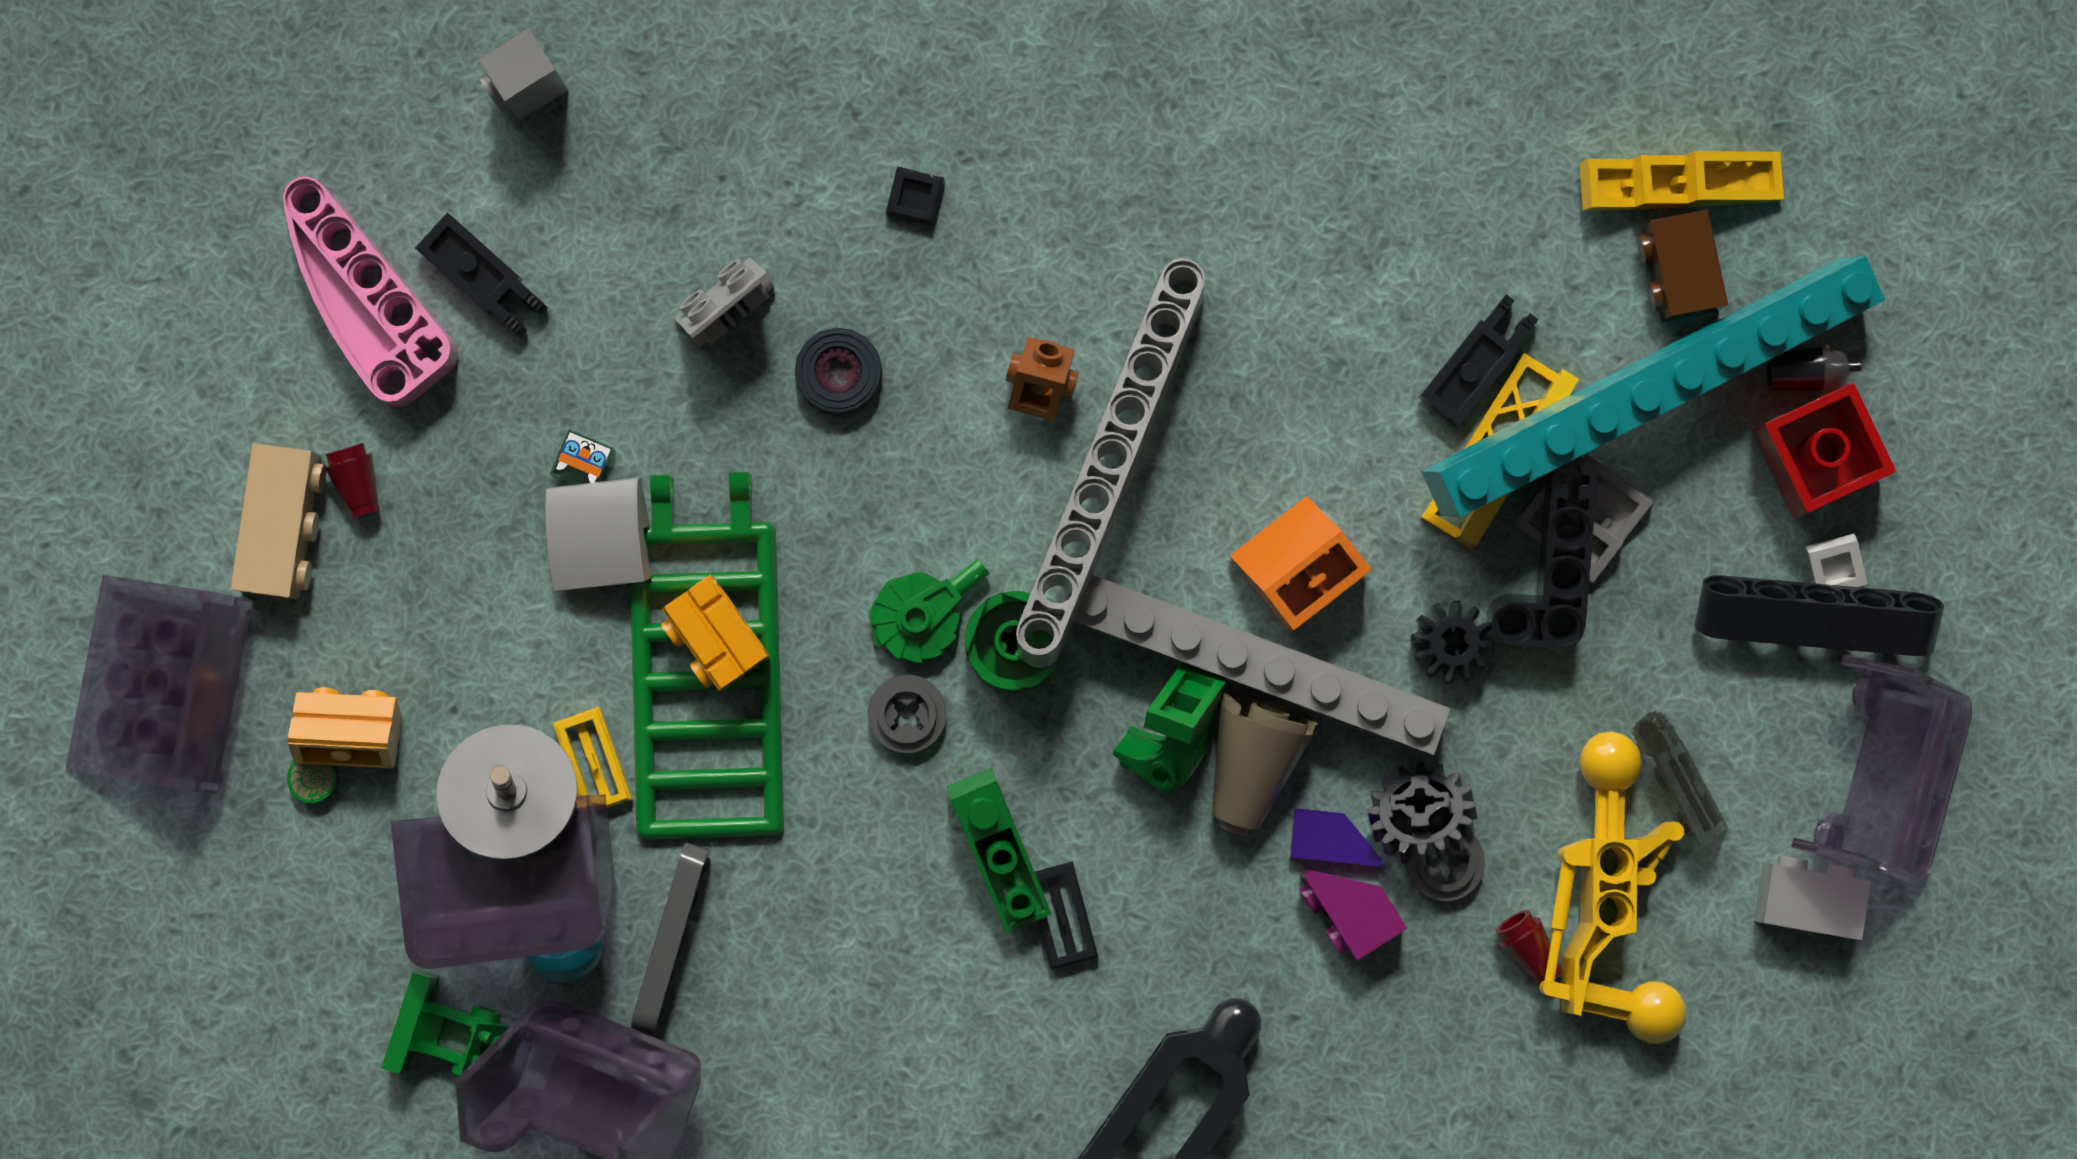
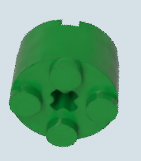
M1012 590L994 595L974 610L967 623L965 649L968 660L976 674L984 682L996 689L1008 692H1022L1033 689L1045 682L1054 673L1061 660L1062 653L1057 661L1048 667H1031L1022 660L1018 649L1015 655H1010L1006 653L1007 645L1000 641L1003 634L1012 635L1014 629H1017L1031 593ZM1035 631L1026 639L1029 646L1036 649L1046 648L1053 641L1052 636L1045 631Z

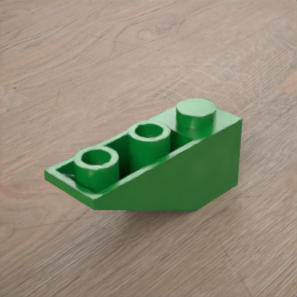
M992 767L946 786L952 805L1006 933L1051 915V910Z

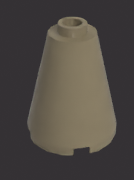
M1227 693L1223 694L1220 704L1212 814L1220 819V828L1239 835H1247L1249 829L1260 828L1314 737L1318 726L1315 719L1299 712L1297 720L1289 718L1290 714L1283 710L1285 708L1284 705L1240 693H1234L1233 698Z

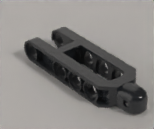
M1229 998L1222 1001L1213 1010L1201 1028L1166 1033L1078 1159H1113L1182 1060L1195 1057L1221 1074L1223 1089L1210 1108L1204 1114L1198 1116L1195 1121L1196 1126L1181 1149L1175 1155L1172 1154L1169 1159H1205L1250 1096L1243 1058L1261 1031V1017L1258 1010L1249 1001L1242 998Z

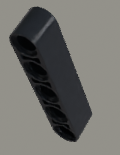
M1712 575L1703 579L1694 627L1705 636L1724 640L1907 656L1931 655L1935 649L1944 604L1934 596L1919 592Z

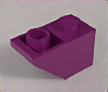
M1309 869L1300 874L1305 885L1299 888V891L1314 914L1322 910L1332 927L1325 932L1340 956L1349 952L1353 959L1359 960L1407 929L1381 886Z

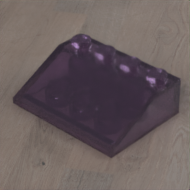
M102 575L66 768L176 790L217 794L253 600L205 590Z

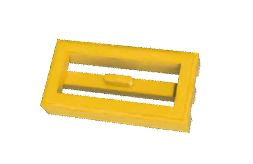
M596 707L553 723L560 746L566 752L573 765L577 779V794L585 816L633 799L601 707ZM594 721L619 792L618 794L613 796L610 794L585 722ZM576 726L601 797L599 801L592 802L567 731L568 728Z

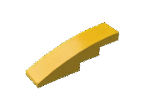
M1694 151L1687 155H1640L1633 159H1587L1579 163L1583 211L1648 210L1767 203L1784 200L1781 152Z

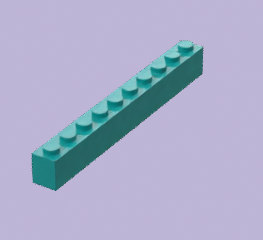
M1867 256L1839 258L1422 470L1421 473L1441 516L1461 518L1885 301Z

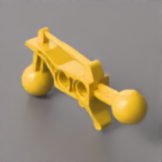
M1613 731L1602 732L1588 740L1582 749L1579 759L1583 778L1595 789L1594 839H1581L1561 847L1558 851L1557 856L1561 863L1551 923L1553 932L1545 980L1540 983L1539 990L1544 995L1560 998L1561 1012L1581 1016L1583 1011L1623 1020L1637 1039L1648 1044H1662L1676 1037L1687 1020L1686 1005L1682 996L1673 986L1662 981H1648L1638 985L1630 992L1588 981L1593 960L1614 937L1636 933L1637 885H1651L1655 882V868L1660 860L1663 861L1673 842L1683 837L1684 828L1679 822H1663L1646 836L1624 840L1625 790L1631 787L1639 777L1642 759L1638 747L1627 736ZM1608 848L1615 852L1618 859L1617 868L1610 875L1604 873L1600 866V857ZM1650 853L1651 857L1644 868H1637L1638 862ZM1576 866H1581L1580 923L1562 956V983L1555 982L1562 933L1563 930H1566ZM1607 898L1613 900L1617 907L1616 918L1609 925L1603 923L1599 915L1600 905Z

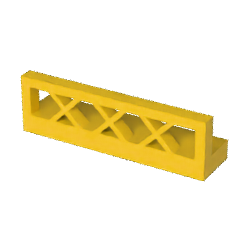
M1523 353L1465 448L1481 441L1485 433L1487 437L1493 435L1491 424L1497 415L1516 411L1518 421L1525 418L1523 409L1535 407L1532 412L1534 414L1570 396L1580 379L1564 369L1556 373ZM1527 368L1550 382V385L1541 399L1521 404L1517 382ZM1512 393L1514 405L1502 408L1508 396ZM1508 494L1470 512L1460 529L1436 515L1438 508L1434 499L1428 505L1421 519L1469 549H1472L1479 543Z

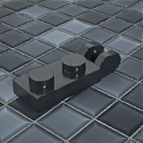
M448 212L415 247L420 254L487 314L491 315L493 313L520 338L526 333L527 329L513 313H508L500 305L506 297L514 291L523 299V303L530 310L540 315L548 308L521 283L523 279Z
M1507 294L1484 321L1480 320L1418 397L1456 428L1519 351L1518 345L1539 320L1529 313L1528 316L1523 317L1514 328L1515 332L1508 340L1493 329L1500 319H1504L1512 309V304L1515 301Z

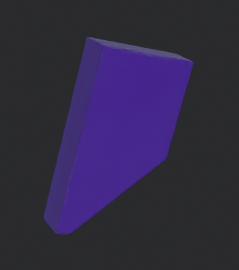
M1294 808L1289 857L1381 867L1382 859L1345 813Z

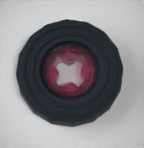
M835 327L819 331L805 342L797 355L794 374L798 389L809 405L824 414L843 416L858 412L873 400L881 386L883 369L879 353L867 337L853 329ZM834 359H838L842 365L850 363L853 368L846 373L848 381L842 385L836 379L828 381L825 377V374L831 371L829 362Z

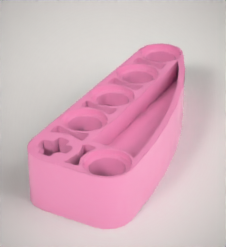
M298 177L285 188L283 204L296 258L316 307L345 357L370 391L388 405L394 407L409 405L455 367L458 360V348L455 342L336 197L314 178ZM310 192H318L321 200L318 208L311 213H301L300 203L302 198ZM341 229L350 230V244L341 251H333L330 242L335 232ZM372 266L381 267L382 278L378 285L373 288H363L361 285L363 272ZM400 304H411L413 307L411 320L403 326H394L391 317L393 310ZM430 342L436 346L443 344L442 347L437 349L442 355L435 362L428 357L423 359L428 354L424 347ZM395 371H402L406 379L404 388L395 395H388L384 389L386 378Z

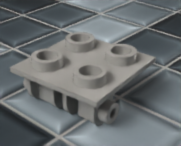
M749 257L744 262L737 259L720 271L717 276L720 282L708 292L704 293L703 290H698L685 299L679 307L682 313L675 320L699 348L706 342L712 345L728 331L718 317L723 315L728 323L734 327L736 323L726 311L734 306L741 316L745 318L747 313L738 301L742 300L748 309L753 311L770 297L768 292L775 286L768 278L770 275L753 259Z

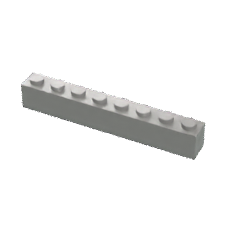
M1094 575L1091 578L1073 623L1179 664L1184 663L1221 676L1230 683L1426 756L1434 755L1451 708ZM1069 592V595H1068V597H1067V600H1068V599L1070 598V596L1072 595L1071 592Z

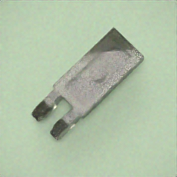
M1661 711L1649 712L1636 722V726L1632 728L1634 730L1632 735L1635 737L1633 740L1637 741L1636 745L1640 753L1653 757L1656 764L1654 772L1658 783L1665 792H1671L1679 807L1677 815L1680 824L1683 826L1686 834L1689 836L1694 835L1700 847L1717 839L1728 826L1673 724L1669 723L1666 714L1663 715Z

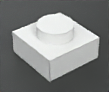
M1854 533L1805 546L1814 583L1851 587L1868 585L1858 540Z

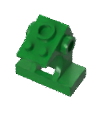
M1181 663L1146 712L1144 728L1165 736L1151 734L1130 726L1121 742L1114 748L1112 755L1120 760L1119 763L1123 768H1131L1147 784L1157 788L1170 798L1190 778L1206 754L1215 708L1225 693L1227 679ZM1173 703L1176 706V708L1170 707L1171 704Z
M423 970L412 972L381 1068L402 1074L409 1070L414 1052H420L454 1063L452 1073L467 1079L480 1081L482 1074L499 1075L502 1065L510 1055V1039L514 1027L500 1022L501 1012L484 1006L473 1005L471 1012L432 1000L439 976ZM446 1018L471 1027L470 1032L472 1033L466 1052L438 1044Z

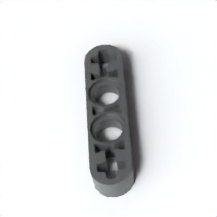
M685 843L682 849L631 1022V1029L654 1036L658 1031L675 972H672L676 958H680L689 927L686 922L690 910L693 911L708 863L710 849L690 843Z

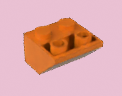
M1307 496L1229 556L1288 633L1297 629L1372 570L1342 530Z

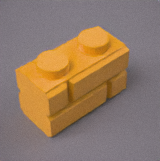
M712 575L705 577L661 609L668 618L661 626L677 648L686 644L696 658L690 664V667L706 688L714 684L719 691H723L771 657Z
M326 687L316 688L312 693H296L293 719H291L288 734V746L294 763L394 768L402 721L397 697H390L387 693L378 690H368L363 692L362 695H342L337 690Z

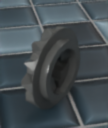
M898 675L883 682L873 693L868 706V722L873 735L888 749L900 753L919 752L932 745L942 733L946 723V705L939 690L928 680L916 675ZM922 697L924 700L919 704L920 708L917 710L916 715L924 728L920 730L916 725L913 727L911 724L905 723L902 727L898 726L893 731L891 727L896 723L895 720L899 714L894 709L895 705L890 700L895 698L898 702L909 705Z
M1475 835L1462 836L1464 849L1461 852L1454 850L1452 847L1447 849L1449 855H1457V857H1465L1466 861L1458 862V865L1450 867L1449 883H1446L1445 876H1442L1440 868L1422 866L1419 856L1413 855L1411 860L1405 864L1413 886L1428 898L1438 901H1453L1471 893L1479 884L1485 868L1484 851ZM1430 855L1429 861H1431V858H1436L1437 855Z

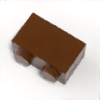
M1708 209L1651 220L1642 228L1643 235L1637 237L1638 253L1642 264L1650 265L1653 283H1648L1647 285L1648 300L1651 310L1653 312H1660L1662 322L1717 312L1728 305Z

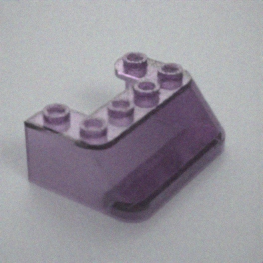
M606 795L576 797L577 800L572 817L559 835L561 850L535 853L511 860L489 859L467 862L466 849L450 835L440 816L390 821L404 945L409 959L421 968L434 969L577 951L596 945L605 933L614 879V862Z
M558 1000L538 1002L525 1011L455 1080L460 1141L480 1150L495 1153L511 1148L530 1129H534L604 1159H675L701 1085L700 1059L690 1051Z

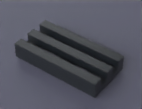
M1073 861L1035 871L1038 881L1044 879L1048 881L1067 955L1057 956L1047 916L1039 919L1038 924L1051 970L1099 957ZM1062 874L1067 876L1086 950L1077 952L1056 877Z

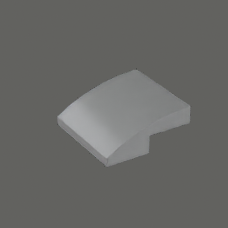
M1588 452L1582 456L1593 465L1597 473L1590 581L1594 582L1622 547L1623 541L1653 504V499ZM1571 465L1570 472L1561 474L1560 478L1568 484V500L1581 504L1582 500L1578 501L1572 495V484L1574 479L1582 478L1583 474L1575 465ZM1545 482L1514 523V525L1540 544ZM1558 497L1557 501L1565 499ZM1573 513L1561 516L1556 523V533L1564 537L1574 534L1580 525L1579 516ZM1566 562L1576 570V566L1573 563Z
M641 477L546 489V538L553 591L644 582L652 577L643 531L650 524Z

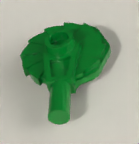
M976 559L950 581L945 579L941 582L924 572H916L887 581L869 611V619L878 649L885 644L886 648L897 659L900 660L903 657L918 663H923L922 659H930L942 655V650L947 648L957 637L954 633L959 624L960 612L956 613V606L963 599L961 596L990 574L981 561Z

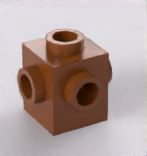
M1028 337L1022 355L1013 353L1005 381L1013 383V388L1007 409L1055 422L1062 397L1072 399L1079 371L1070 369L1075 349L1060 346L1053 341Z

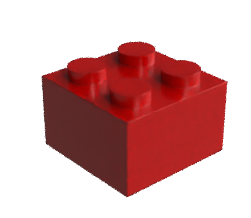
M1854 382L1752 430L1793 518L1809 513L1897 472Z

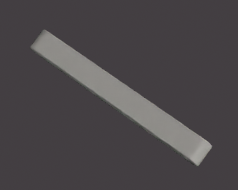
M1184 258L1173 260L1162 271L1018 623L1016 632L1018 652L1022 660L1031 667H1048L1056 662L1062 653L1201 309L1204 297L1205 275L1203 269L1193 260ZM1182 281L1188 282L1195 289L1188 294H1178L1170 287L1176 282ZM1168 324L1175 327L1177 333L1165 338L1155 334L1153 329L1158 325ZM1152 367L1160 375L1154 380L1145 381L1138 378L1135 373L1140 368ZM1134 410L1140 413L1143 418L1136 424L1128 425L1119 421L1117 416L1123 411ZM1113 453L1121 456L1125 462L1119 468L1109 469L1101 465L1099 460L1104 455ZM1096 497L1104 500L1107 507L1103 511L1094 514L1085 511L1081 504L1088 498ZM1078 541L1087 545L1090 550L1083 557L1071 558L1063 552V548L1070 542ZM1054 586H1063L1072 594L1063 603H1052L1044 596L1046 591ZM1035 631H1045L1052 636L1053 641L1046 648L1036 649L1029 646L1026 639Z

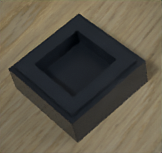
M897 166L886 215L933 227L945 181L944 177Z

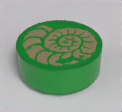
M293 762L287 772V785L290 792L295 798L306 803H320L329 799L335 793L339 784V772L336 765L298 764Z

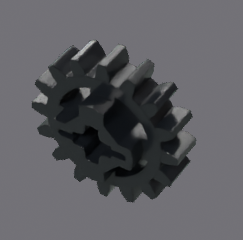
M1418 762L1416 772L1409 773L1406 768L1400 766L1398 767L1399 778L1394 781L1386 776L1381 779L1384 792L1372 791L1373 807L1368 808L1370 825H1372L1373 838L1375 842L1382 841L1386 855L1389 856L1399 850L1401 863L1407 864L1414 855L1419 856L1422 866H1427L1430 855L1436 854L1442 862L1447 861L1446 849L1452 847L1460 852L1464 849L1462 836L1474 835L1473 820L1477 819L1476 804L1473 802L1472 789L1470 785L1462 786L1461 775L1458 772L1446 777L1443 764H1438L1432 772H1427L1424 763Z

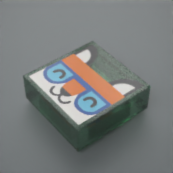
M569 429L550 475L573 485L602 482L616 449Z

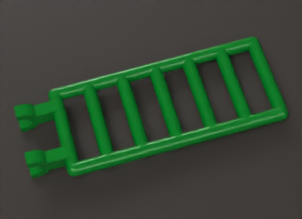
M749 472L729 473L731 523L674 525L673 476L671 477L670 474L650 475L652 525L643 529L648 559L649 545L757 542V571L651 574L652 577L644 582L630 583L637 835L644 840L777 836L782 833L784 828L776 529L769 522H752L751 474ZM709 575L715 577L725 592L758 591L759 620H746V622L771 657L760 664V669H753L725 690L761 689V718L653 722V692L718 689L714 684L706 688L694 671L652 672L651 643L672 642V640L661 626L662 623H651L650 594L685 593ZM762 738L763 767L661 771H655L654 741ZM763 787L764 817L656 820L655 790Z

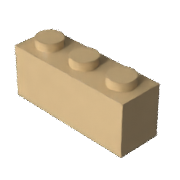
M257 443L252 444L230 590L294 600L300 599L301 590H308L312 576V563L305 561L308 541L314 542L316 540L319 529V514L313 512L315 493L323 492L327 474L324 468L326 465L320 464L321 455L309 450Z

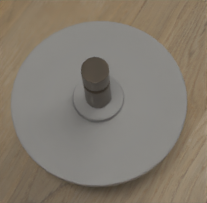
M521 725L489 727L466 738L447 758L437 783L438 811L450 835L470 852L496 860L523 858L550 845L568 825L577 800L575 771L563 748L545 733Z

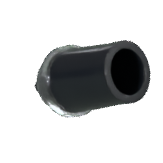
M1819 344L1818 347L1785 351L1766 361L1769 391H1821V393H1830L1832 389H1837L1845 383L1849 372L1862 370L1861 361L1848 362V358L1842 350L1830 347L1828 344Z

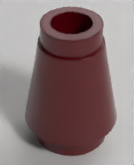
M364 443L325 454L329 466L324 468L346 508L349 509L351 518L380 510L377 502L378 496L372 453L367 454Z
M1523 910L1510 916L1497 927L1496 933L1500 937L1498 945L1535 981L1537 986H1540V983L1545 980L1551 943L1540 917H1533L1529 910ZM1558 963L1555 979L1559 977L1562 973V969Z

